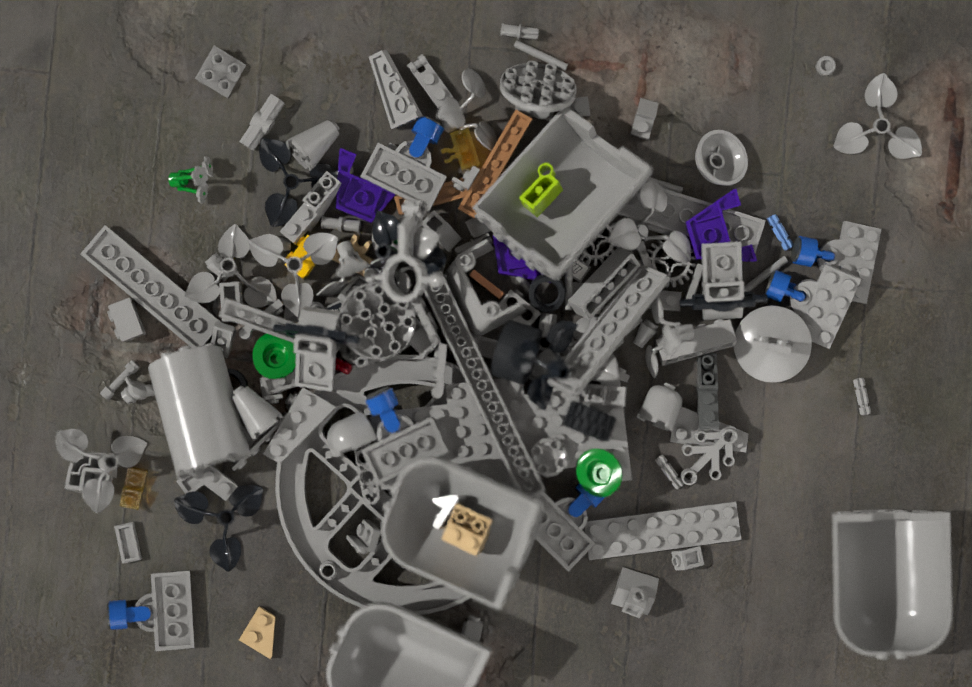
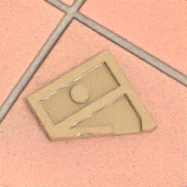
M259 606L239 641L271 659L273 656L276 616Z

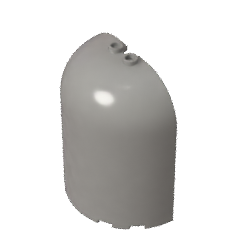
M426 458L412 463L403 470L397 481L393 483L390 489V493L393 494L392 500L388 499L384 506V511L386 512L382 522V539L385 548L390 556L401 566L500 610L520 576L518 570L521 571L530 554L542 521L540 518L544 513V502L444 459ZM465 495L467 498L462 506L492 520L490 534L481 554L475 556L441 539L445 529L438 530L433 526V523L436 520V514L442 508L435 504L432 499Z
M900 509L833 512V616L840 638L854 651L863 655L876 656V659H888V655H895L897 659H907V655L925 654L939 646L947 636L952 621L950 512L908 511Z
M374 602L358 609L350 617L346 625H341L337 633L340 639L338 643L333 642L329 651L333 654L327 667V682L329 687H473L490 655L491 648L394 603Z

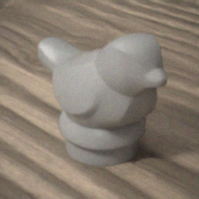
M128 376L125 377L128 387L124 388L121 396L127 404L135 403L137 400H144L148 396H155L151 384H144L131 380Z

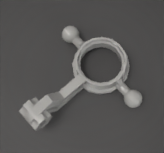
M406 199L404 201L402 212L405 218L398 225V255H394L386 261L382 273H378L377 270L372 268L364 272V280L367 283L377 282V280L382 281L386 294L394 301L400 303L411 302L425 291L427 284L434 288H440L445 281L444 276L440 273H433L431 276H428L423 262L414 257V233L423 224V217H425V213L428 210L425 200ZM402 261L410 263L417 273V285L409 295L401 293L395 284V268Z

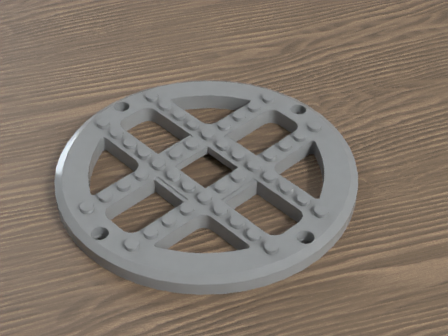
M395 355L387 359L368 360L367 365L364 367L352 366L353 369L350 374L346 375L340 372L335 375L334 390L332 392L317 389L314 394L333 404L336 408L281 464L277 463L275 488L277 509L282 528L296 557L305 569L331 593L360 608L374 602H390L421 615L448 609L471 598L436 581L415 585H397L375 581L374 577L392 558L385 548L383 539L376 546L375 553L370 552L356 567L346 565L329 547L331 538L362 504L383 521L386 512L384 511V506L388 499L392 500V497L385 490H380V499L377 503L367 504L363 500L357 465L345 454L333 457L327 443V437L324 435L325 425L341 408L347 407L355 413L361 412L372 427L371 412L365 401L367 397L365 395L366 391L394 384H419L436 387V379H433V368L437 367L438 359L426 356L422 358L420 355ZM446 361L443 396L441 398L433 397L425 407L447 404L445 385L466 382L459 366ZM310 452L314 453L347 485L345 495L317 526L313 525L306 495V473ZM365 471L363 473L364 481L371 482L373 480L372 472ZM375 483L364 485V489L369 488V494L366 495V498L374 501V497L377 494L372 492V487H376ZM329 565L333 568L331 576L323 574L324 566Z

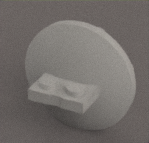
M528 61L527 63L507 68L500 79L501 93L508 101L516 105L515 110L537 119L551 121L554 111L570 106L576 97L577 87L574 79L558 69L554 64L545 65L539 64L536 61Z
M370 282L354 289L345 298L339 311L340 313L342 312L339 330L347 332L348 335L360 336L359 344L347 342V346L356 354L368 359L380 360L397 355L410 343L416 328V313L412 303H400L391 299L386 294L382 282ZM397 287V289H398L401 293L405 294L401 289H399V288Z
M771 305L755 309L744 317L736 330L737 342L734 345L736 358L744 371L760 381L781 382L788 380L804 368L810 357L812 346L810 331L804 320L788 308Z

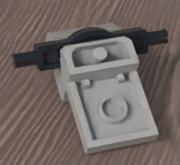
M740 241L701 244L703 274L701 294L692 295V299H680V307L692 306L693 310H702L703 320L742 318L743 307H755L756 303L768 301L767 294L755 295L753 291L744 292Z
M305 306L301 310L298 324H274V332L286 333L287 336L295 337V386L330 392L334 390L336 352L340 349L341 344L347 345V342L359 344L360 336L348 335L347 332L339 330L342 312Z

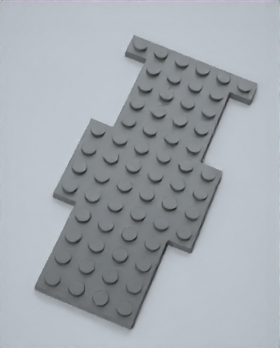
M620 376L617 380L600 381V384L621 387ZM502 378L493 379L528 455L537 441L544 438L557 439L567 450L568 460L565 468L576 467L578 459L585 451L594 448L603 449L611 453L619 461L622 467V481L632 480L624 409L622 406L584 403V388L577 398L562 391L552 392L548 406L544 411L532 403L528 395H524L523 385ZM466 382L445 385L447 404L394 410L395 413L404 414L409 417L414 424L428 417H433L448 449V453L437 458L455 463L517 491ZM571 401L583 403L608 413L617 419L608 442L600 441L565 427L563 421ZM371 414L372 429L377 437L378 425L382 419L379 414ZM400 475L379 484V490L391 489L393 483L397 481Z

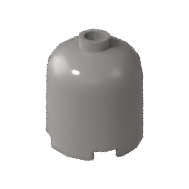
M664 383V386L655 385L648 390L636 417L643 422L645 420L653 422L652 426L672 432L682 406V397L678 392L674 391L675 387L670 384Z

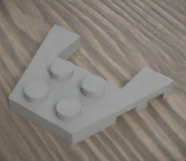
M417 297L411 303L431 342L434 343L440 340L435 331L438 327L422 297Z

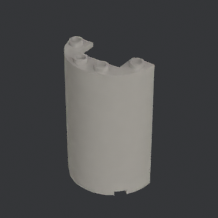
M214 343L194 348L184 346L179 348L178 352L161 354L160 359L149 364L148 371L178 480L197 475L196 470L226 460L236 462L251 457L241 417L232 399L234 396L233 388L221 347L215 346Z

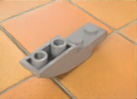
M326 171L303 198L302 201L304 203L280 232L296 245L299 239L307 231L311 232L320 221L336 196L341 182Z

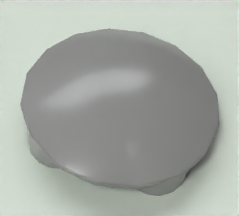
M544 438L537 441L529 454L536 472L546 477L559 474L567 466V450L557 439Z

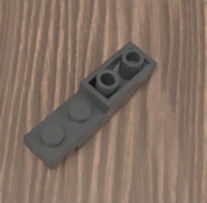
M717 353L697 356V415L699 429H719Z

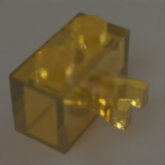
M469 128L450 133L454 148L441 149V153L451 154L455 152L456 154L451 155L449 159H445V164L458 159L462 172H465L467 169L471 170L473 166L476 168L480 167Z

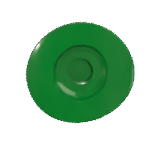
M267 333L261 336L253 349V362L256 370L263 377L269 379H279L291 374L296 368L294 343Z
M596 448L585 451L577 461L576 473L582 487L591 495L607 497L619 488L622 481V467L615 456L608 451Z

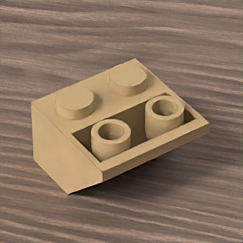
M457 503L441 539L477 556L482 553L487 542L492 520Z

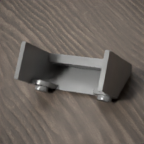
M487 239L460 253L444 272V278L470 330L476 335H484L527 312L520 302L502 311L496 302L491 301L481 305L465 273L473 269L476 263L475 259L494 249Z

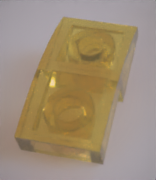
M128 467L125 485L122 489L120 507L139 510L148 470Z

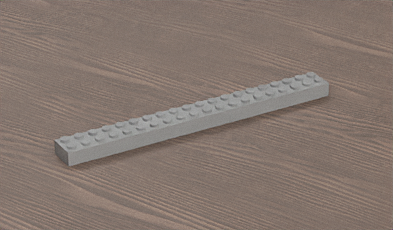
M446 280L440 288H434L427 284L424 294L517 491L530 497L545 492Z

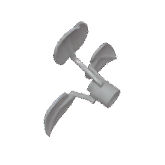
M468 68L462 72V83L471 92V96L461 106L454 98H446L439 108L437 117L443 119L442 126L448 133L458 128L460 130L471 127L476 128L474 134L478 141L488 150L492 151L497 142V137L494 129L487 122L480 121L479 124L464 125L465 117L461 110L475 95L479 98L484 97L486 91L482 78L474 70Z
M885 73L876 76L865 90V101L871 107L878 106L879 118L874 121L873 128L864 132L858 123L850 122L843 125L839 129L833 145L839 152L846 154L862 152L869 143L865 135L875 131L879 134L888 132L893 137L888 142V149L894 157L907 159L922 155L921 142L915 131L909 127L902 126L894 134L890 130V122L882 114L881 106L890 107L897 99V89Z
M649 180L640 188L639 200L645 208L650 209V212L637 226L632 219L623 218L619 220L613 227L608 242L627 250H634L639 246L641 240L646 242L648 240L665 239L666 241L663 243L665 253L678 262L688 263L691 258V247L688 238L683 233L673 231L669 237L667 235L647 236L648 228L643 224L654 213V210L662 212L667 206V195L664 189L654 180Z
M237 224L226 230L219 241L218 251L224 259L220 262L221 271H219L217 280L214 279L211 273H197L191 279L185 292V296L194 302L210 303L220 295V288L216 284L220 282L222 275L227 277L236 275L248 286L244 291V299L251 307H266L273 304L277 299L275 288L268 279L256 276L250 284L237 271L234 257L238 259L243 258L250 250L249 239Z
M418 227L414 233V257L419 260L426 258L438 243L441 235L428 228ZM372 234V245L376 250L378 244L374 241ZM392 241V245L390 246H393L395 249L398 250V246L393 243L394 241ZM408 263V267L401 268L399 272L395 271L394 273L396 286L406 295L409 292L411 280L408 274L403 272L414 270L410 263Z
M329 233L310 235L303 244L308 254L301 258L291 257L289 259L280 255L283 251V243L276 235L265 234L249 240L251 253L258 263L263 266L272 267L276 265L278 258L286 262L287 269L293 272L296 284L286 285L282 290L281 298L285 307L296 317L300 316L301 310L305 306H309L312 303L314 296L310 284H299L297 272L303 266L302 261L311 256V260L315 264L324 265L329 263L335 255L338 238Z
M344 241L337 245L341 258H339L340 268L336 275L341 277V279L326 285L316 295L333 296L339 294L348 285L345 282V277L365 269L384 267V264L381 263L380 258L368 264L361 259L357 251H354L351 241Z
M658 295L651 303V310L657 324H664V344L653 349L651 345H648L645 352L646 365L653 378H656L658 373V361L655 355L658 350L664 348L667 356H671L681 341L694 339L692 324L680 325V322L674 323L663 319V308Z
M595 314L590 320L583 317L576 322L578 327L573 335L576 340L581 339L598 315ZM550 349L543 351L536 358L547 364L550 361L557 360ZM613 354L608 357L592 378L593 380L611 381L619 379L617 360ZM534 362L533 376L541 377L543 374H549L547 367Z
M78 429L58 431L56 434V447L59 454L65 460L75 462L79 460L81 454L99 460V467L104 471L98 480L90 479L84 484L82 496L86 504L95 513L102 512L110 504L114 495L112 482L109 480L102 481L103 477L109 473V470L117 468L118 464L126 468L135 466L141 459L147 442L134 436H121L115 439L111 445L115 455L101 456L84 452L88 446V439L82 431Z

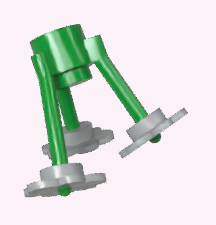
M204 156L202 166L171 172L168 178L170 187H177L178 191L195 193L198 202L204 204L208 195V184H206L208 176L213 177V166L210 157ZM189 179H193L194 184L200 187L196 190L185 187V185L188 184Z

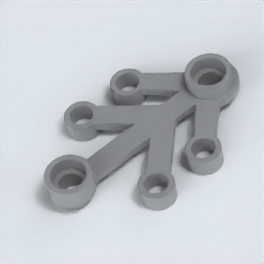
M731 425L722 427L720 431L705 432L699 429L695 432V438L698 442L718 439L713 445L692 446L690 443L683 444L681 449L685 456L704 453L691 468H686L681 472V479L684 484L693 485L697 481L696 474L710 459L711 469L709 470V475L713 480L720 479L719 450L724 445L725 455L722 457L724 465L729 467L734 464L733 443L738 438V431ZM731 432V435L726 437L725 433ZM703 433L704 437L698 438V435ZM686 447L691 448L689 452L684 451ZM726 458H732L730 462H725ZM718 471L717 476H712V473ZM687 473H691V477L686 478L685 475Z

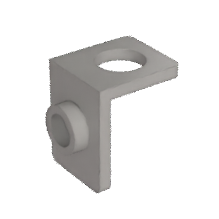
M419 328L414 332L409 344L422 358H425L438 347L441 341L438 340L432 343L423 329Z

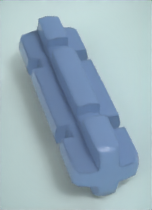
M776 214L770 216L767 221L770 226L772 225V230L777 239L782 242L783 249L788 250L793 247V242L791 239H788L789 235L782 223H779L778 216Z

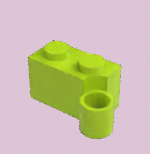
M543 163L538 167L539 177L519 197L523 206L537 218L563 191L560 182L555 178L556 173L549 163ZM545 171H551L548 175H543Z

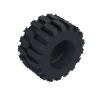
M571 401L563 424L565 427L600 441L608 442L617 419L608 413L583 403Z

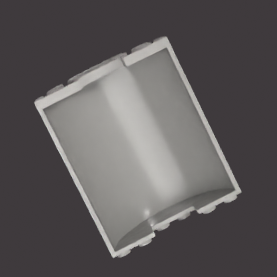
M566 107L554 116L472 208L476 212V219L481 223H485L494 233L493 236L512 250L511 254L516 259L521 260L522 258L526 262L525 265L532 271L536 269L541 274L558 280L652 175V168L624 147H621L619 150L596 134L593 125ZM543 163H549L556 173L555 178L560 182L563 191L537 218L523 206L519 197L539 177L538 167ZM545 171L543 175H548L551 171Z

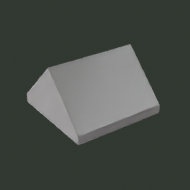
M622 567L611 604L623 607L631 587L635 586L650 593L642 613L648 615L656 598L659 578Z

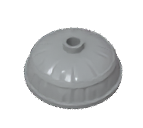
M713 130L700 139L695 153V161L699 172L706 180L713 184L729 186L739 182L744 177L748 167V157L743 144L736 136L725 130Z

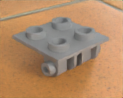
M213 46L195 79L228 98L246 65L218 47Z

